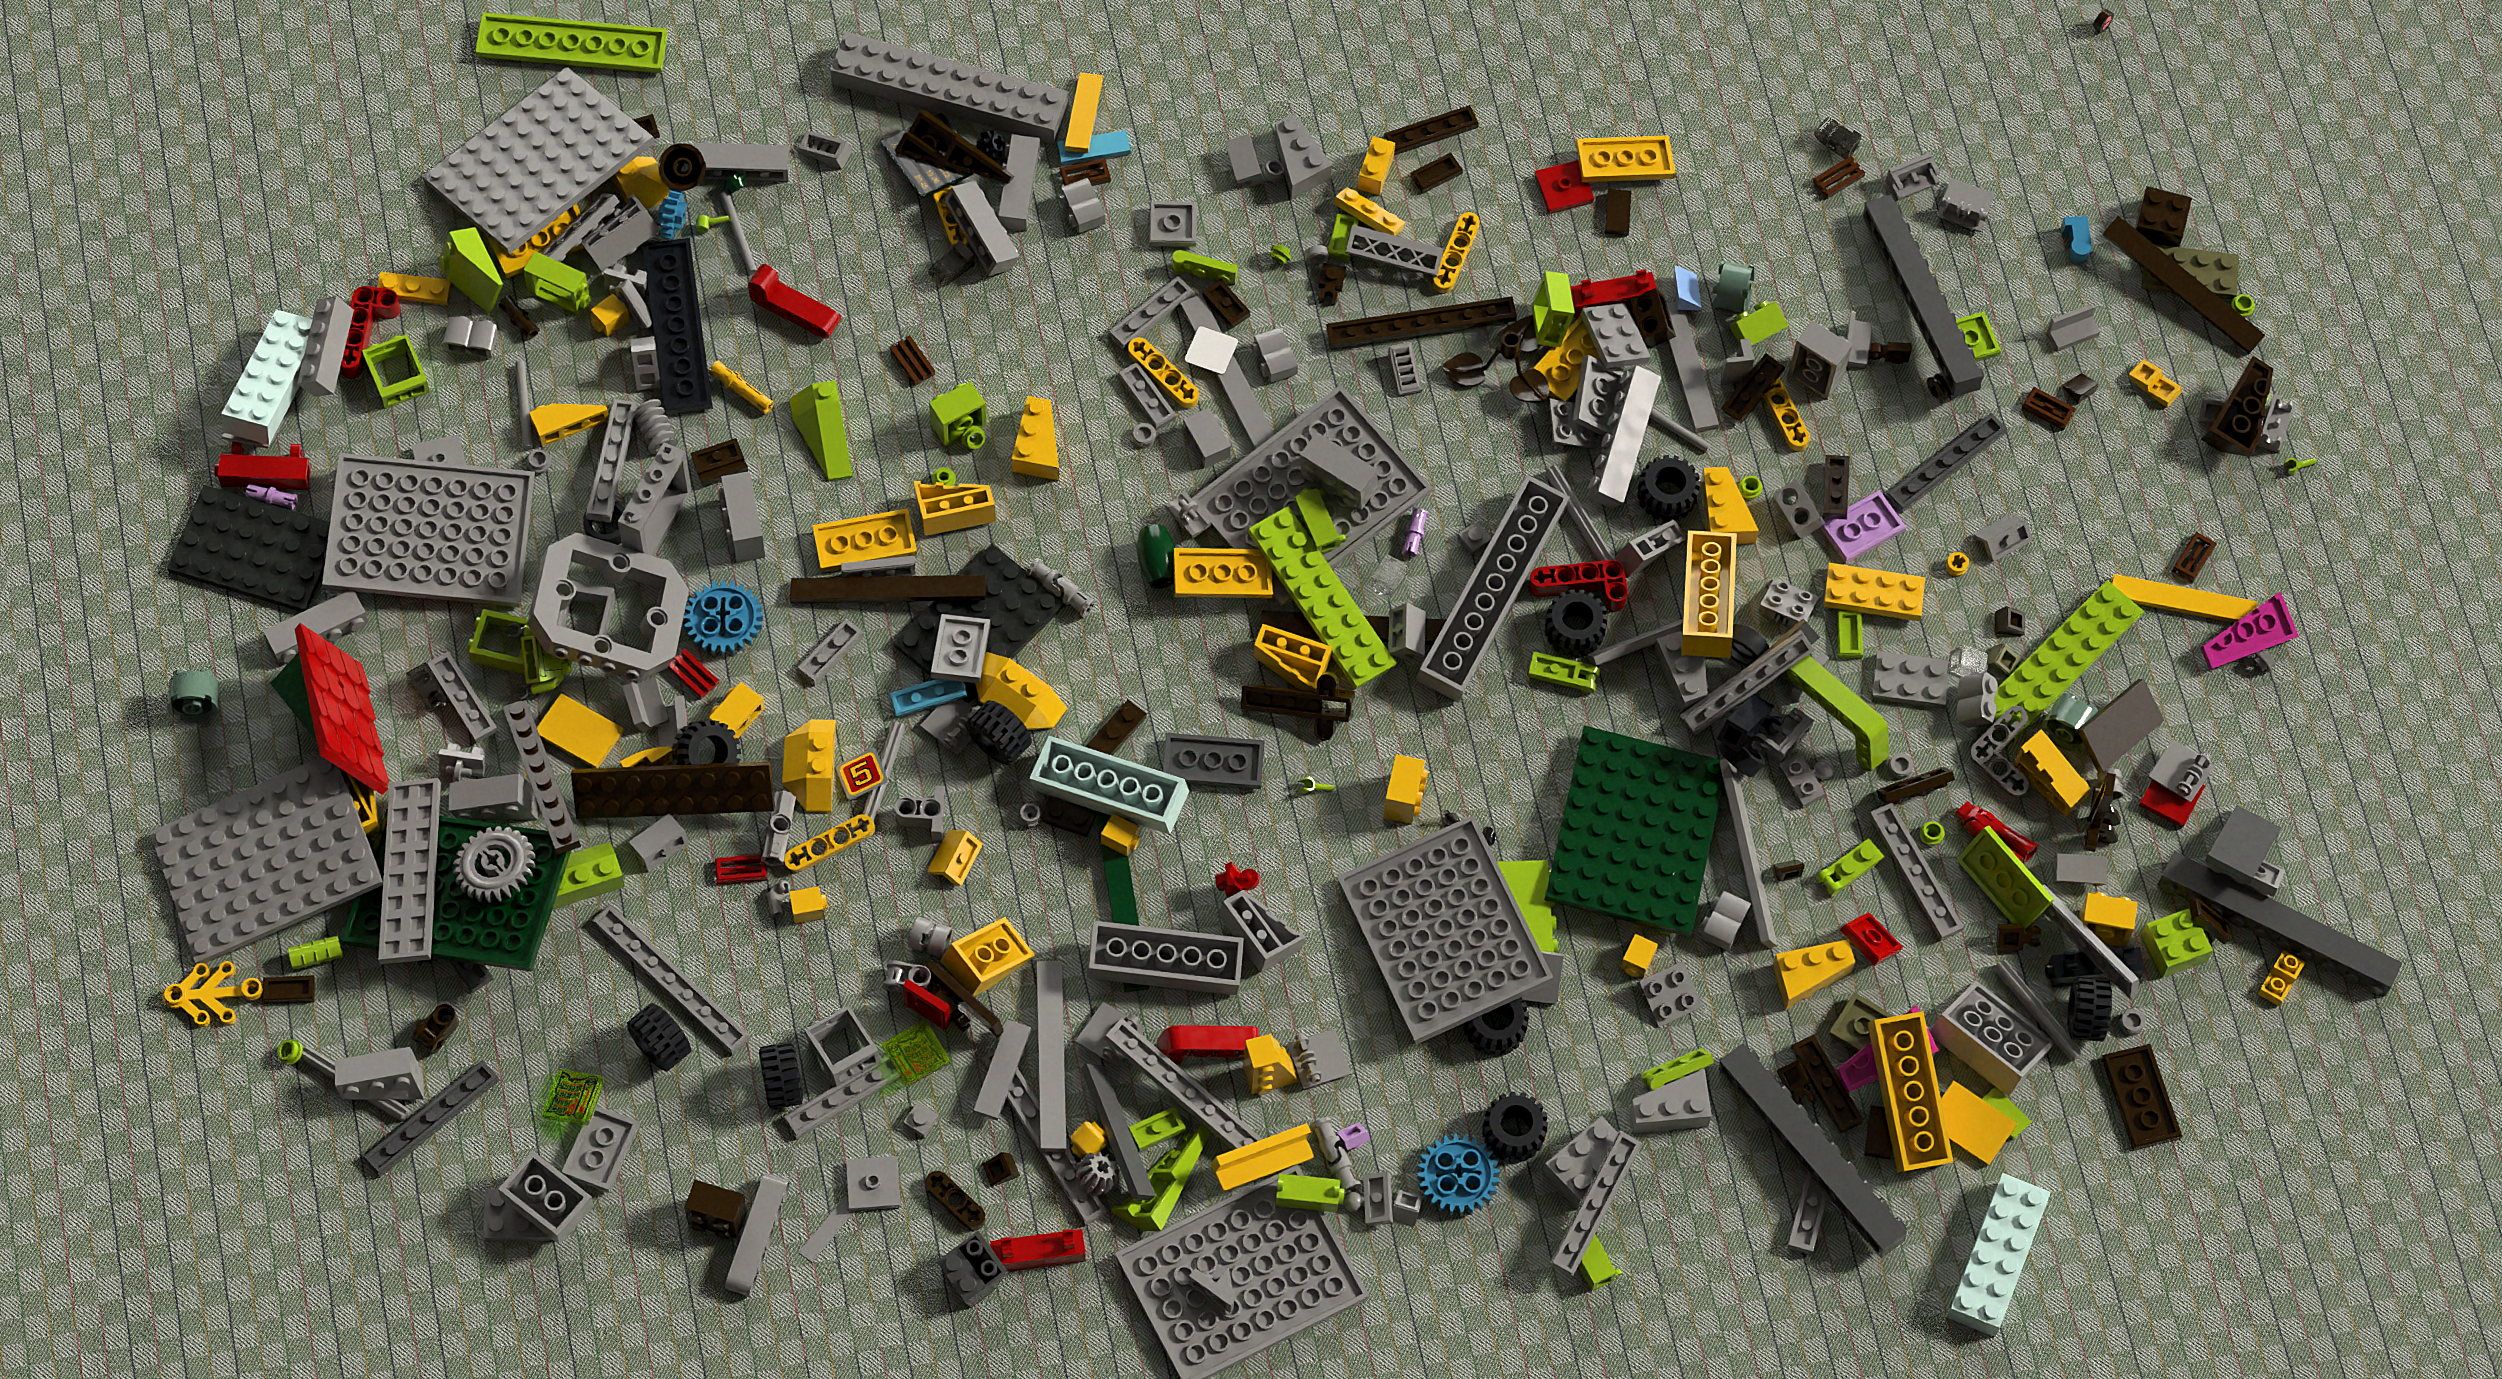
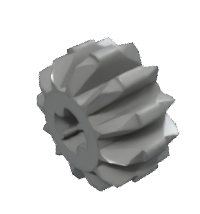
M1098 1151L1095 1154L1089 1153L1085 1155L1077 1164L1075 1178L1080 1180L1079 1186L1087 1188V1193L1093 1191L1097 1197L1101 1194L1106 1195L1110 1193L1118 1184L1120 1170L1115 1167L1116 1161H1110L1108 1155L1103 1157Z

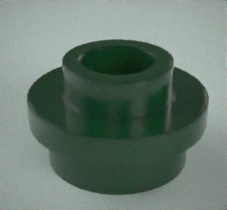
M737 173L725 180L727 185L724 189L728 190L730 194L736 192L746 185L744 181L745 176L739 177Z

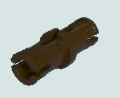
M510 295L505 296L500 301L499 306L509 316L510 322L517 326L527 339L537 336L540 329L528 317V312L525 309H521Z

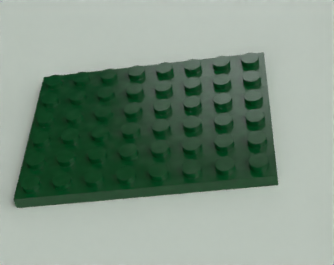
M1584 725L1544 900L1690 937L1723 786L1720 760Z
M386 809L372 849L382 880L384 878L388 809ZM439 816L431 958L532 972L571 851L557 855L549 832L546 830ZM497 826H501L502 830L510 827L512 832L518 830L521 836H526L528 843L532 844V851L536 856L535 859L530 858L534 861L535 868L527 867L531 870L533 876L524 875L527 885L518 882L517 885L520 892L511 888V898L503 892L501 894V902L498 901L495 895L492 896L491 903L487 901L485 895L482 897V901L479 902L476 898V893L473 898H470L467 892H462L461 885L456 883V876L453 873L456 868L453 863L456 859H459L456 853L464 851L461 845L463 843L469 844L470 836L476 838L478 831H482L484 834L489 827L492 831H495ZM501 848L490 849L501 852L508 866L510 865L511 854ZM485 854L488 857L490 863L493 864L489 856ZM480 856L476 864L477 873L483 877H488L481 864L482 857ZM383 885L355 898L341 938L343 945L379 950Z

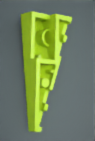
M1201 1124L1193 1135L1187 1133L1183 1137L1185 1142L1176 1151L1171 1149L1147 1172L1155 1193V1197L1152 1200L1132 1199L1128 1191V1198L1120 1206L1115 1204L1111 1208L1113 1214L1142 1231H1162L1211 1131Z

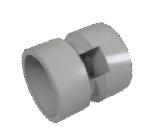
M918 917L912 928L908 947L919 951L927 949L928 954L942 958L949 946L953 928L940 923L934 926L933 921Z

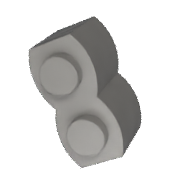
M1088 178L1061 187L1059 201L1062 208H1067L1070 213L1068 214V220L1072 228L1076 227L1077 231L1082 233L1105 224L1104 211Z
M465 316L449 317L443 341L444 350L454 354H469L474 357L492 358L498 334L497 325L485 319L471 321Z
M1281 327L1254 335V343L1251 344V348L1255 358L1259 357L1262 362L1260 363V370L1263 377H1268L1270 383L1297 375L1298 365Z
M1981 672L1960 678L1958 684L1959 701L1957 704V720L1960 724L1971 728L1994 721L1996 713L1994 699L1998 689L1995 677L1987 672Z
M1726 891L1722 893L1721 897L1716 896L1710 908L1713 910L1711 917L1706 916L1701 924L1700 930L1703 931L1701 939L1729 951L1750 911L1751 903Z

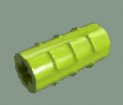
M338 935L329 938L324 937V939L317 941L312 940L309 943L288 948L293 970L306 968L314 964L319 965V963L343 957Z

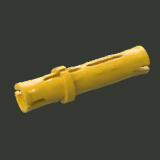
M716 361L710 369L712 370H709V373L723 382L727 389L737 392L764 414L769 413L773 408L774 401L744 381L738 372L731 371L720 361Z

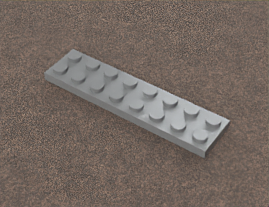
M438 778L389 784L378 956L381 964L431 959L441 782Z

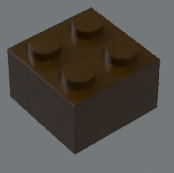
M2146 186L2134 229L2153 244L2179 247L2184 235L2192 197Z
M694 1180L684 1207L687 1223L692 1229L700 1232L709 1230L715 1232L716 1236L723 1239H729L730 1237L737 1239L747 1212L744 1194L698 1180Z

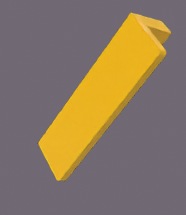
M1308 1124L1297 1126L1216 1156L1211 1163V1167L1222 1191L1226 1192L1312 1160L1314 1154L1307 1141V1137L1311 1133Z

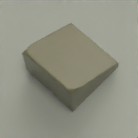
M1998 644L1992 647L1984 665L2009 677L2014 672L2021 657L2006 644Z

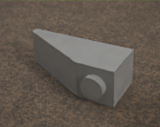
M1673 519L1628 542L1614 558L1623 565L1627 575L1631 576L1645 569L1685 542L1688 537Z

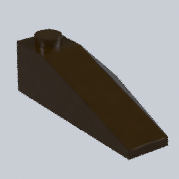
M2253 356L2201 440L2222 453L2250 457L2262 437V425L2266 416L2267 409L2265 408L2267 397L2270 393L2274 368Z

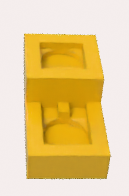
M2142 359L2129 373V378L2139 388L2167 408L2182 393V386L2164 377L2162 369L2145 359Z
M670 746L647 749L620 761V766H665L673 761V751Z

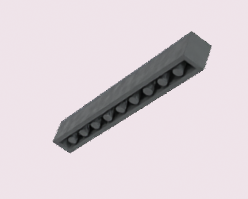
M1892 195L1866 201L1863 217L1953 397L1980 390L1982 379H1984L1983 369L1980 365L1976 364L1973 349L1967 346L1965 334L1962 329L1958 328L1955 314L1952 310H1949L1946 296L1943 292H1940L1937 278L1929 270L1927 258L1921 255L1919 243L1916 238L1912 237L1910 225L1907 220L1904 221L1899 203H1895Z
M2175 851L2157 884L2164 891L2185 898L2188 903L2192 899L2198 898L2218 915L2230 920L2233 925L2245 927L2253 931L2256 936L2275 942L2282 949H2290L2298 953L2301 958L2322 965L2327 971L2337 972L2345 976L2348 981L2367 987L2374 994L2387 995L2402 965V962L2245 885L2237 883L2220 873L2214 872L2210 868Z
M1742 1043L1719 1060V1071L1882 1259L1906 1240L1907 1228L1904 1222L1898 1217L1895 1218L1889 1212L1888 1204L1882 1198L1878 1199L1871 1184L1866 1179L1862 1180L1857 1175V1170L1852 1162L1844 1160L1840 1155L1841 1152L1838 1146L1832 1141L1829 1142L1824 1137V1131L1819 1124L1811 1122L1807 1117L1808 1113L1801 1104L1797 1105L1791 1099L1790 1091L1784 1085L1780 1086L1773 1071L1767 1066L1764 1067L1759 1062L1758 1054L1752 1048L1748 1049Z

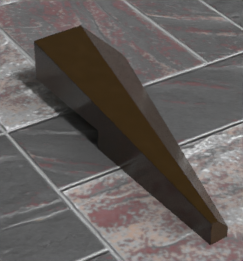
M926 110L919 112L909 131L904 133L894 150L899 154H906L956 170L1003 181L1007 184L1015 177Z

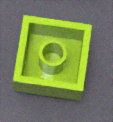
M972 381L966 384H959L952 391L944 395H937L929 402L930 425L944 447L961 439L962 433L967 427L976 425L982 428L986 426V403Z
M2190 908L2147 923L2141 934L2162 978L2207 962L2213 952L2202 927L2191 919Z

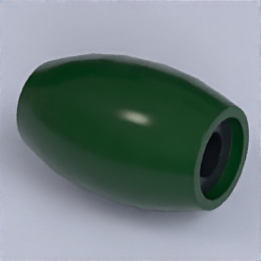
M1159 524L1142 528L1139 531L1137 541V556L1141 571L1150 587L1155 589L1166 588L1174 584L1173 550L1176 547L1165 526Z

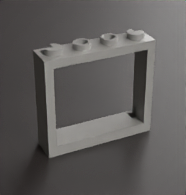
M663 442L618 520L622 547L655 556L692 492L686 451ZM671 486L677 488L675 492L670 490ZM627 515L632 517L631 523L624 521Z

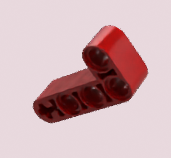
M761 264L748 282L749 296L754 303L819 337L828 339L841 321L839 313L832 308L779 282L778 273L769 265Z
M361 286L354 290L350 304L354 312L340 366L343 376L348 379H355L363 372L365 361L362 350L367 349L369 346L374 319H393L400 314L401 307L398 296L391 289ZM367 299L369 300L368 302H365V303H362V302H361V301H363V300H367ZM386 303H393L392 305L385 306ZM364 320L363 323H356L357 321ZM359 341L356 345L351 344L352 342Z
M1616 560L1538 567L1531 572L1528 585L1529 592L1535 597L1559 596L1562 592H1565L1567 595L1569 590H1575V593H1579V590H1585L1584 593L1602 591L1604 605L1612 612H1618L1624 608L1628 595L1624 567ZM1607 573H1614L1617 577H1610ZM1589 575L1593 579L1587 580L1583 576ZM1559 578H1567L1569 581L1562 582ZM1611 595H1618L1621 598L1614 599L1611 597Z
M1175 1025L1166 1028L1157 1038V1047L1176 1065L1182 1063L1186 1057L1244 1058L1245 1040L1260 1037L1259 1028L1255 1026Z

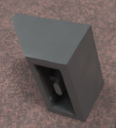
M979 1231L936 1261L962 1299L971 1308L990 1295L1008 1273Z

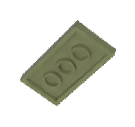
M2154 244L2219 298L2233 300L2237 296L2239 254ZM2142 268V289L2172 292Z
M1854 992L1828 1035L1855 1052H1859L1871 1042L1867 1022L1893 1017L1894 1015ZM1934 1040L1939 1050L1942 1044ZM1937 1052L1932 1054L1933 1059L1936 1056Z

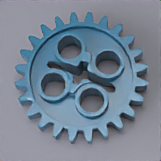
M722 580L720 586H717L712 581V588L709 589L706 585H703L702 593L697 590L694 591L696 599L688 598L690 606L685 607L686 615L683 616V619L686 623L684 625L685 631L689 632V640L695 639V647L702 644L703 652L711 648L713 656L718 650H721L722 656H725L726 650H730L732 655H735V648L738 647L743 652L744 643L750 646L753 645L751 637H759L757 630H762L761 621H764L761 613L762 605L758 604L757 596L752 597L751 589L744 592V584L736 588L735 581L726 586L725 580ZM722 599H725V600H726V602H725V611H726V616H725L726 636H725V637H722V636H721V633H722V626H721V619H722L721 600H722ZM734 604L741 605L738 609L730 608ZM708 605L717 606L712 610L706 609ZM735 626L741 627L739 631L730 630ZM709 627L717 628L713 632L706 631Z
M1455 1133L1451 1141L1446 1135H1444L1442 1144L1437 1139L1434 1140L1435 1149L1427 1146L1426 1152L1428 1155L1422 1154L1420 1160L1423 1163L1418 1164L1417 1170L1421 1171V1173L1417 1174V1180L1423 1181L1419 1184V1190H1426L1423 1198L1432 1197L1431 1206L1439 1203L1440 1212L1447 1207L1449 1208V1215H1452L1456 1209L1460 1216H1463L1464 1209L1473 1214L1474 1206L1482 1210V1201L1490 1203V1195H1495L1497 1191L1493 1186H1499L1500 1180L1495 1177L1500 1175V1169L1495 1168L1498 1164L1497 1159L1490 1160L1493 1156V1151L1485 1153L1486 1143L1477 1146L1476 1137L1472 1142H1469L1467 1134L1464 1135L1462 1140H1459L1457 1133ZM1472 1158L1477 1164L1469 1166L1465 1164L1464 1160ZM1445 1159L1451 1165L1449 1167H1442L1438 1161ZM1455 1172H1460L1462 1178H1457ZM1474 1182L1479 1188L1470 1190L1466 1187V1184ZM1445 1183L1450 1184L1453 1190L1444 1191L1440 1186Z

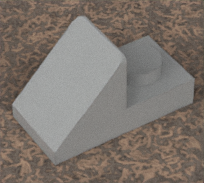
M1195 1268L1189 1275V1285L1231 1313L1234 1308V1298L1229 1268L1226 1269L1217 1282H1214V1277L1204 1270L1200 1272Z

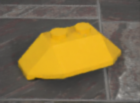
M989 652L985 654L980 684L975 683L979 702L984 704L986 701L991 700L1004 705L1024 723L1028 730L1053 729L1067 710V707L1053 689L1010 658Z
M811 719L785 737L782 785L796 797V800L806 812L832 813L836 720Z

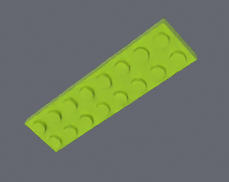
M482 12L475 53L476 57L662 73L668 30L667 28Z
M1289 506L1248 529L1247 533L1323 644L1332 647V657L1355 690L1396 666L1397 663L1321 552L1317 551L1314 542Z
M2107 580L1998 687L1994 699L1996 713L1992 723L1994 724L2012 706L2024 708L2028 717L2027 724L2012 739L2015 742L2143 615L2144 611ZM2012 713V721L2008 725L2005 721L2002 724L2006 725L2010 732H2012L2011 725L2015 721L2019 723L2022 721L2021 713L2017 715Z

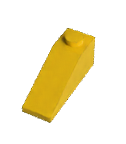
M549 404L538 406L529 412L532 426L542 447L605 423L609 419L608 409L603 405Z

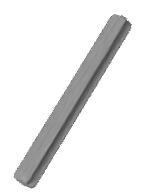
M1556 465L1547 468L1545 474L1554 489L1570 496L1566 508L1598 560H1614L1613 555Z
M896 721L891 725L880 758L888 779L905 730V725ZM887 783L869 792L862 814L870 816L873 822H875ZM861 821L858 830L861 829L863 832H866L867 825L870 823L865 824L864 821Z
M2002 960L1998 962L1994 967L1996 973L2071 1061L2078 1059L2083 1053L2078 1045L2007 961Z
M309 1046L304 1047L300 1057L301 1060L335 1080V1063ZM366 1099L399 1121H403L409 1113L407 1107L394 1099Z

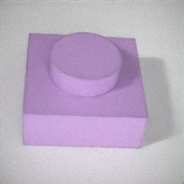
M1360 1122L1336 1132L1342 1141V1145L1347 1150L1359 1148L1363 1143L1370 1141L1368 1131Z

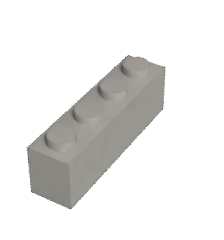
M1012 135L1011 143H1006L1005 157H1008L1007 164L1003 163L1002 167L1015 177L1009 184H999L998 198H1001V203L996 204L995 207L996 217L1002 227L1006 229L1027 231L1040 153V138Z
M710 141L694 143V147L701 152L706 163L703 179L727 180L737 173L739 177L744 175V180L789 182V145L780 143L765 145L754 142L749 144H736L734 142L712 143Z
M976 181L951 187L944 201L988 276L1012 270L1020 257L1018 250L1012 244L1005 228L1002 227L994 209L989 205L984 192L979 188Z
M337 296L317 299L297 382L298 385L314 397L332 395L335 392L354 309Z
M349 590L263 630V633L278 664H281L283 662H290L299 652L294 630L299 623H302L308 629L323 637V640L336 641L343 634L349 631H357L369 622L355 591Z

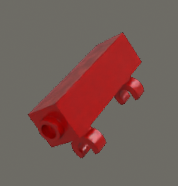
M1646 269L1637 270L1636 275L1592 283L1591 279L1581 280L1580 285L1570 286L1575 312L1573 318L1580 317L1582 309L1588 307L1626 303L1628 308H1632L1631 298L1657 288L1653 273H1646Z
M232 441L231 454H220L219 463H215L214 474L215 477H218L221 487L247 488L249 484L268 489L274 487L276 489L309 490L311 466L308 458L302 457L303 450H300L301 444H291L290 457L244 455L245 448L242 447L243 443Z
M1065 1229L1061 1232L1016 1238L1004 1237L1000 1238V1240L990 1241L991 1249L1007 1271L1086 1261L1082 1229Z

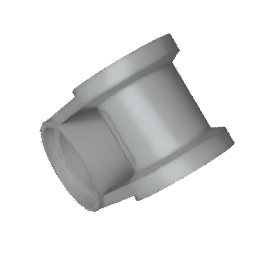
M896 960L887 962V978L882 984L884 989L897 993L903 992V984L907 979L914 982L917 978L924 977L926 978L925 982L916 984L928 992L931 991L933 982L931 973L926 966L908 964Z

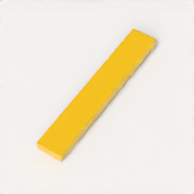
M2114 574L2112 577V584L2135 604L2236 623L2256 609L2258 601Z

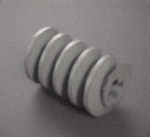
M658 399L642 403L633 414L638 427L641 429L644 441L648 445V450L652 454L658 453L663 442L674 447L678 444V440L674 439L675 433L670 431L672 428L671 424L667 423L668 417L663 415L665 411L664 408L660 407L661 402Z

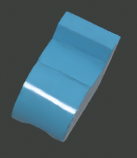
M2064 217L2061 224L2062 236L2068 235L2069 259L2076 264H2082L2087 261L2092 249L2088 217Z

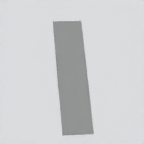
M845 1196L800 1249L799 1253L812 1263L855 1212L849 1211L848 1197Z

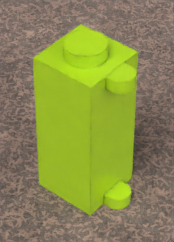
M1305 489L1295 496V506L1317 551L1323 554L1340 547V544L1347 539L1345 535L1339 536L1321 498L1326 494L1324 489Z
M1279 1173L1276 1206L1337 1212L1338 1204H1343L1345 1189H1340V1180Z
M1595 1234L1578 1265L1591 1291L1615 1281V1278L1622 1275L1620 1269L1615 1270Z

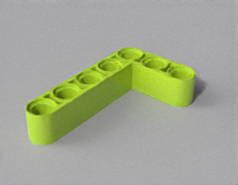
M1809 655L1787 669L1786 673L1789 679L1855 735L1856 758L1864 770L1871 772L1889 757L1888 725L1879 713Z

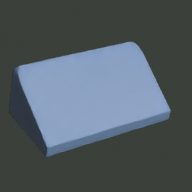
M1674 266L1673 280L1677 310H1701L1697 274L1679 266Z

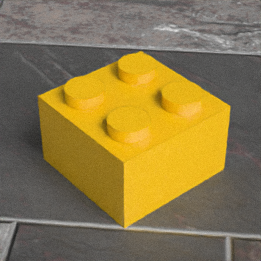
M1396 754L1385 799L1383 818L1412 824L1414 816L1419 817L1428 770L1424 769L1425 760Z
M2101 892L2087 893L2080 908L2078 918L2103 944L2123 948L2127 945L2134 931L2138 902L2131 901L2127 897H2108Z

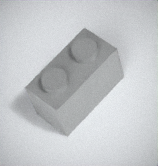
M1209 408L1183 419V431L1204 468L1229 458L1231 447L1233 446L1227 433L1224 434L1221 430L1222 425L1219 417L1216 414L1213 415Z

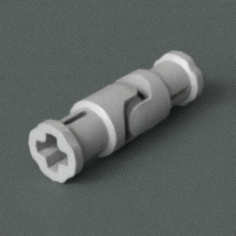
M1040 558L1035 559L1027 569L1026 575L1033 576L1042 583L1043 588L1062 599L1065 605H1071L1080 612L1082 617H1086L1094 608L1096 600L1083 594L1077 585L1070 582L1057 570H1051L1043 564V560Z
M1324 1117L1313 1122L1310 1129L1315 1131L1320 1142L1318 1145L1319 1149L1324 1153V1158L1331 1175L1340 1180V1189H1345L1344 1195L1359 1189L1361 1183L1356 1180L1351 1169L1353 1165L1343 1148L1342 1141L1339 1136H1336L1331 1126V1117Z

